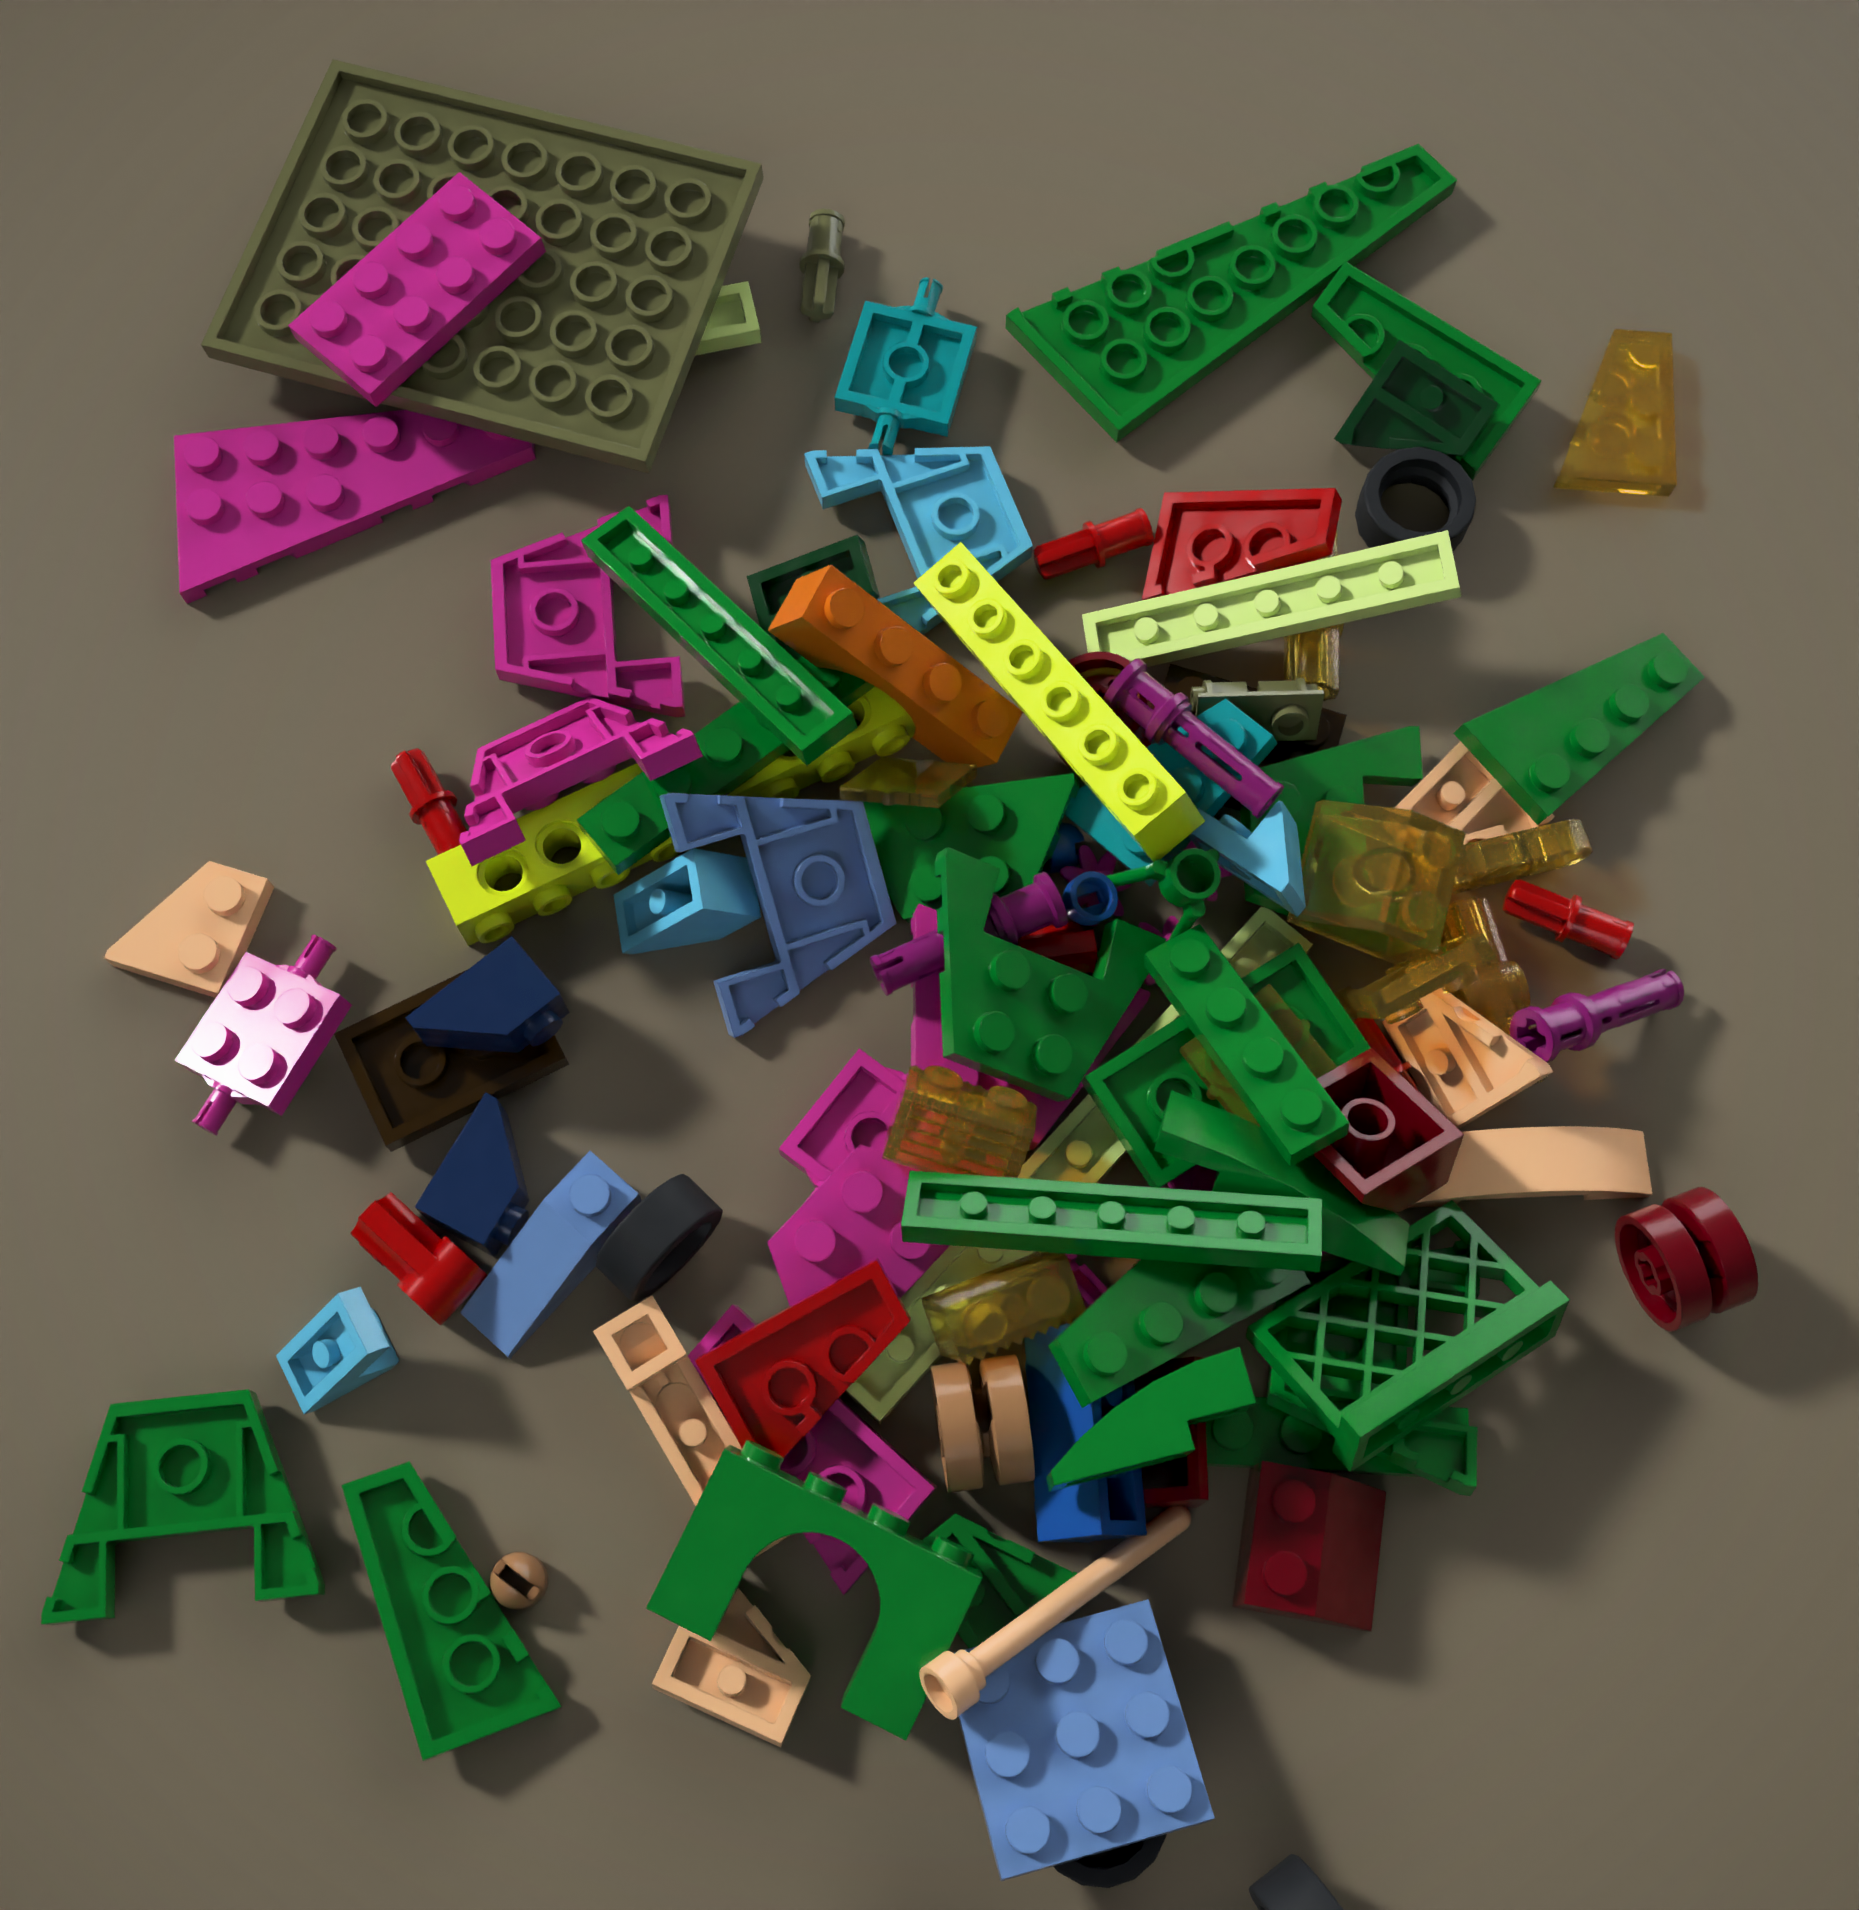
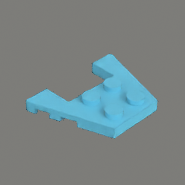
M990 446L915 448V454L880 455L878 449L856 450V456H827V450L804 453L805 466L822 509L876 492H882L917 579L960 542L997 582L1032 557L1033 544ZM917 587L877 599L923 635L943 621Z

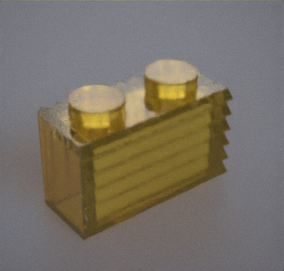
M917 1065L910 1066L886 1134L882 1159L924 1172L1018 1178L1034 1137L1037 1106L1031 1101L1027 1102V1099L1021 1093L1008 1087L993 1086L989 1090H985L981 1085L973 1086L968 1081L963 1082L959 1074L945 1067L928 1066L925 1070H922Z
M1035 1252L922 1298V1305L940 1355L966 1365H971L973 1358L983 1360L986 1353L996 1355L998 1348L1008 1350L1011 1343L1021 1345L1023 1338L1033 1340L1036 1332L1046 1335L1048 1328L1059 1329L1061 1323L1071 1324L1073 1317L1077 1318L1086 1310L1069 1260L1062 1253Z

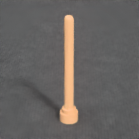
M1183 1506L1168 1507L1146 1523L1147 1535L1127 1537L969 1653L962 1649L956 1653L944 1651L920 1669L919 1677L930 1702L946 1718L954 1720L979 1701V1691L985 1688L988 1675L1184 1532L1191 1524L1190 1511Z

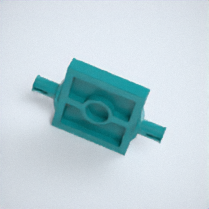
M926 277L920 280L913 306L891 307L865 301L834 397L835 411L869 418L877 422L868 449H878L880 452L882 447V455L893 454L894 444L900 428H912L948 437L976 343L977 326L951 321L935 312L940 294L943 291V285L936 279H933L930 291V278Z

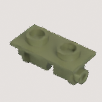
M1296 678V680L1258 681L1257 691L1248 692L1246 682L1212 683L1211 680H1204L1202 687H1191L1190 703L1192 704L1191 710L1195 712V716L1227 699L1271 733L1276 741L1316 740L1324 690H1318L1316 684H1306L1304 678Z

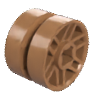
M1016 1354L981 1359L979 1368L980 1389H974L968 1366L964 1361L930 1366L936 1424L948 1493L983 1488L984 1458L988 1457L991 1460L995 1479L1000 1486L1035 1480L1029 1414L1022 1374Z

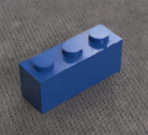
M1071 1323L1024 1332L1025 1371L1028 1385L1030 1428L1035 1466L1034 1509L1037 1521L1038 1542H1090L1147 1535L1142 1468L1049 1492L1046 1480L1050 1471L1080 1437L1114 1407L1135 1394L1134 1380L1082 1408L1048 1347Z

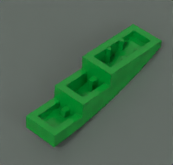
M1171 1090L1163 1113L1154 1151L1215 1170L1216 1175L1212 1191L1322 1199V1251L1401 1276L1406 1262L1409 1223L1393 1211L1361 1203L1314 1155L1290 1167L1260 1126L1238 1115Z

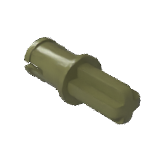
M818 209L811 213L807 251L801 256L799 262L800 270L804 274L800 311L802 314L809 316L810 321L818 323L821 319H830L833 316L837 281L843 275L845 269V262L840 256L845 219L840 213L831 209Z

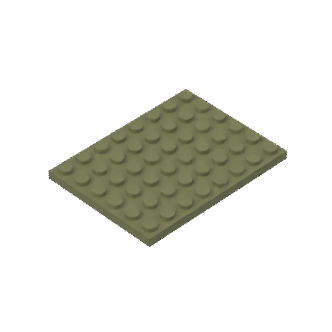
M332 59L201 343L208 357L366 399L298 342L288 325L460 172L542 238L546 252L391 393L382 404L649 474L763 182L764 176L761 163Z

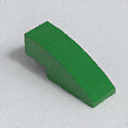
M1240 1347L1194 1361L1153 1381L1114 1407L1080 1437L1046 1477L1049 1492L1186 1457L1195 1450L1189 1426L1246 1412L1256 1404V1400Z

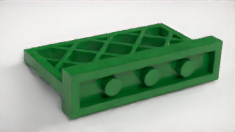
M1453 1200L1409 1226L1405 1265L1418 1267L1417 1289L1378 1283L1379 1269L1353 1261L1247 1327L1246 1339L1335 1438L1332 1452L1350 1472L1555 1337L1570 1301L1551 1280L1539 1287ZM1448 1226L1467 1245V1257L1430 1252V1237ZM1419 1245V1250L1412 1249L1415 1246ZM1428 1269L1466 1275L1465 1297L1427 1291ZM1369 1276V1281H1362L1364 1278ZM1476 1277L1500 1280L1516 1297L1505 1304L1475 1299ZM1339 1294L1368 1299L1366 1322L1327 1316L1328 1301ZM1377 1301L1416 1307L1414 1330L1375 1324ZM1318 1308V1314L1310 1313ZM1426 1309L1464 1315L1463 1331L1454 1337L1424 1332ZM1475 1317H1480V1318H1482V1319H1480L1479 1321H1477L1476 1323H1474ZM1286 1327L1316 1331L1314 1355L1286 1351L1273 1335ZM1325 1333L1364 1339L1363 1364L1323 1357ZM1374 1341L1412 1347V1364L1404 1370L1373 1366ZM1423 1349L1431 1351L1423 1357ZM1305 1372L1312 1373V1379ZM1321 1375L1361 1381L1360 1398L1339 1411L1321 1391ZM1371 1383L1380 1384L1371 1390Z

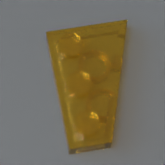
M1614 329L1607 342L1587 395V401L1579 422L1575 427L1567 454L1553 488L1669 497L1677 485L1672 333Z

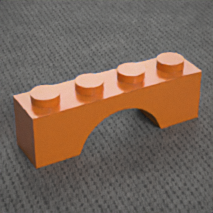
M828 565L796 579L768 629L771 634L816 667L834 669L858 677L893 698L906 710L914 722L915 733L913 739L958 772L996 764L1023 713L1017 706L833 565Z

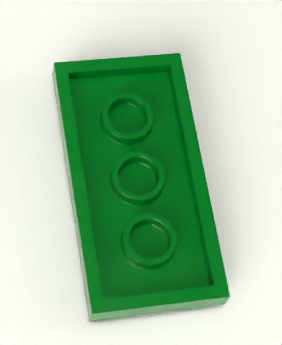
M1299 942L1241 978L1316 1079L1371 1048ZM1181 1016L1087 1074L1081 1081L1150 1187L1161 1188L1196 1165L1154 1151L1163 1113L1171 1090L1233 1113L1259 1125Z

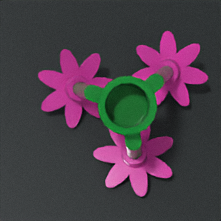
M1192 841L1182 852L1168 862L1158 859L1147 866L1118 873H1112L1116 865V858L1108 851L1097 863L1091 849L1086 845H1082L1078 850L1080 868L1065 866L1060 869L1061 877L1067 882L1088 871L1102 873L1113 882L1117 892L1129 888L1133 883L1150 879L1158 881L1161 894L1169 903L1176 907H1182L1183 915L1179 921L1175 916L1167 918L1162 934L1146 922H1140L1138 927L1167 939V941L1191 929L1196 920L1206 912L1204 900L1207 899L1212 902L1217 900V888L1220 884V877L1233 875L1218 865L1220 855L1216 849H1209L1208 851L1197 849ZM1096 893L1078 899V903L1080 906L1085 904V907L1099 904ZM1119 899L1116 910L1112 914L1116 917L1123 916L1124 908ZM1149 973L1144 982L1146 985H1152L1155 983V980Z

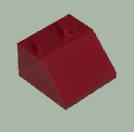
M1373 1048L1366 1050L1317 1078L1350 1123L1348 1135L1313 1155L1361 1203L1400 1213L1447 1184L1464 1134Z
M1261 1461L1251 1467L1248 1476L1232 1607L1371 1632L1386 1491L1333 1473L1267 1461Z

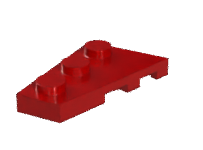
M1336 488L1164 492L1142 600L1299 565L1332 555L1342 504Z
M877 1258L697 1357L695 1362L741 1448H743L746 1440L768 1448L784 1458L799 1440L814 1427L846 1389L860 1377L911 1321V1317L880 1260Z

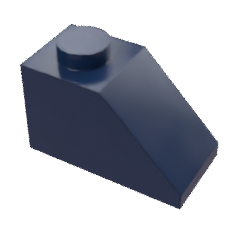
M511 936L405 1018L426 1046L519 1053L529 1044L533 1047L539 1046L553 1037L563 1024L562 1018L570 1012L560 992Z
M485 1092L418 1200L415 1208L429 1222L496 1257L502 1245L509 1246L526 1224L529 1211L525 1210V1207L529 1202V1197L508 1114L497 1098Z

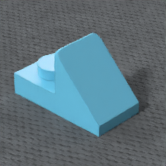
M1282 801L1275 803L1253 832L1227 814H1224L1218 821L1198 808L1205 822L1189 835L1197 849H1203L1204 851L1216 849L1220 855L1218 860L1219 866L1298 917L1306 907L1299 837L1296 822Z
M361 1287L338 1293L276 1355L303 1414L320 1409L391 1370L399 1362L398 1356L375 1310L370 1307Z

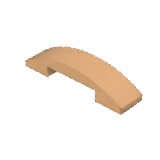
M1582 1126L1520 1127L1462 1132L1464 1136L1447 1184L1408 1208L1443 1206L1451 1200L1458 1204L1461 1200L1584 1195V1200L1650 1197L1653 1194L1643 1131Z
M653 1295L598 1327L593 1332L696 1506L723 1450L729 1445L740 1450L742 1448ZM790 1535L782 1537L767 1545L755 1557L767 1551L768 1549L778 1544Z

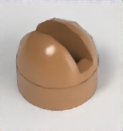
M525 1552L509 1553L494 1565L490 1574V1590L495 1600L502 1606L514 1610H525L536 1605L545 1595L548 1587V1573L544 1564L537 1557ZM507 1566L518 1576L534 1585L526 1596L501 1577L502 1572Z

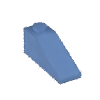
M589 1151L543 1199L460 1313L510 1359L596 1267L597 1255L605 1241L619 1223L642 1201L639 1193L593 1152Z

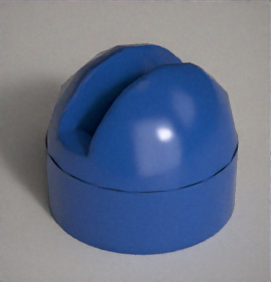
M1061 822L1058 830L1061 836L1052 858L1045 863L1043 872L1047 874L1058 873L1065 866H1078L1079 849H1075V843L1085 839L1076 826Z
M1088 871L1077 876L1067 884L1062 895V901L1069 920L1078 925L1092 926L1106 920L1115 912L1118 904V894L1115 885L1107 876L1099 872ZM1096 893L1099 904L1081 908L1078 899Z

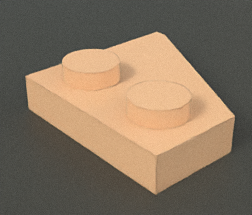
M208 861L107 950L104 959L114 967L216 998L245 952H247L274 886L267 878Z
M1443 988L1427 991L1382 1021L1404 1063L1409 1061L1412 1068L1409 1072L1422 1095L1458 1129L1553 1073L1549 1063Z

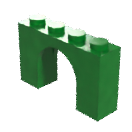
M746 1440L742 1450L729 1445L723 1450L646 1609L711 1641L729 1608L753 1558L767 1545L782 1537L805 1532L821 1533L845 1542L862 1556L874 1575L879 1590L880 1614L872 1636L843 1694L841 1708L906 1741L927 1697L921 1685L920 1669L944 1651H949L982 1580L981 1570L970 1565L975 1554L939 1535H936L933 1544L930 1545L906 1533L911 1522L878 1504L873 1503L869 1513H866L844 1502L843 1499L847 1489L819 1474L809 1472L804 1482L780 1470L784 1458L755 1442Z

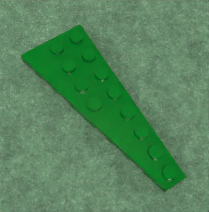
M1418 143L1362 166L1360 173L1356 174V176L1339 183L1327 185L1326 182L1313 186L1309 188L1307 196L1280 207L1277 202L1262 207L1258 216L1234 226L1228 221L1156 251L1155 257L1134 267L1121 270L1118 266L1103 272L1101 280L1072 292H1070L1068 287L1052 293L1051 301L1021 312L1019 307L1006 315L1005 329L1117 443L1324 290L1345 261L1356 266L1452 195L1457 179Z

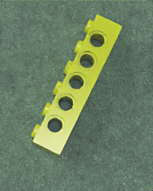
M961 542L914 582V585L939 617L1153 862L1163 858L1205 822L1185 790Z

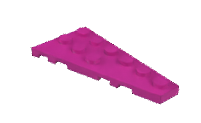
M409 410L174 435L179 593L186 604H189L207 596L205 589L235 577L239 583L258 575L257 568L287 555L297 559L383 523L381 516L410 504L413 510L432 503L434 502L432 495L461 483L472 486L536 459L535 444Z

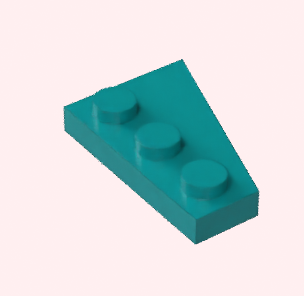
M1227 699L1222 700L1196 716L1257 766L1277 745L1271 733ZM1180 726L1178 731L1188 738L1189 733ZM1166 742L1162 745L1154 743L1146 747L1185 790L1197 809L1200 808L1213 817L1231 797L1230 794L1214 781L1207 778L1198 768ZM1202 745L1201 748L1205 753L1240 781L1242 780V776ZM1087 785L1079 789L1075 799L1071 798L1065 816L1130 870L1147 866L1153 862ZM1189 836L1186 837L1160 860L1168 862L1182 852L1192 840ZM1150 879L1143 882L1151 887L1156 880Z

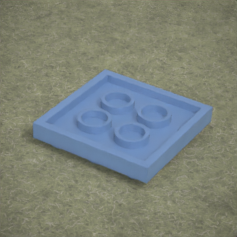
M1149 1599L1057 1624L988 1675L985 1688L979 1691V1701L958 1717L1001 1881L1206 1823L1215 1818ZM975 1647L969 1648V1649H965V1651H967V1652L969 1653V1652H970L971 1650H973Z

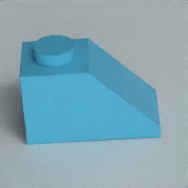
M696 848L687 851L613 895L621 949L624 954H638L719 940L761 918L758 896L747 858Z

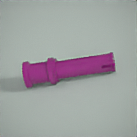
M1138 658L1128 664L1108 688L1103 698L1104 702L1112 710L1119 708L1145 730V739L1151 744L1157 743L1162 745L1166 742L1198 768L1207 778L1214 781L1234 799L1249 809L1253 816L1260 818L1276 801L1284 786L1274 781L1232 744L1224 740L1190 712L1192 704L1189 703V698L1182 692L1174 695L1146 672L1147 664ZM1140 693L1155 706L1154 710L1140 700L1137 694ZM1180 726L1189 733L1188 738L1178 731ZM1202 745L1242 776V780L1240 781L1205 753L1201 748Z
M1041 872L1034 875L1032 884L1002 897L993 893L984 931L1018 946V939L1051 924L1057 929L1067 925L1068 917L1064 903L1050 876L1046 872ZM938 929L880 955L870 957L877 981L882 980L883 983L880 985L886 996L893 994V991L945 969L943 935L938 934Z
M1660 969L1642 978L1617 985L1588 997L1579 993L1569 992L1557 997L1549 1007L1541 1009L1529 1006L1515 1012L1510 1022V1036L1548 1063L1553 1061L1562 1050L1581 1051L1594 1046L1601 1033L1621 1027L1660 1011L1678 1007L1684 998V986L1675 972L1668 971L1666 974V969ZM1536 1024V1027L1528 1028L1530 1025Z

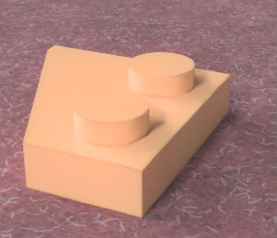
M1460 741L1388 813L1384 820L1425 860L1431 862L1539 831L1555 816L1551 814L1537 825Z
M738 1588L711 1641L678 1626L652 1682V1688L781 1748L810 1682L811 1675L791 1649L786 1648L776 1636L771 1624L756 1605L753 1606Z

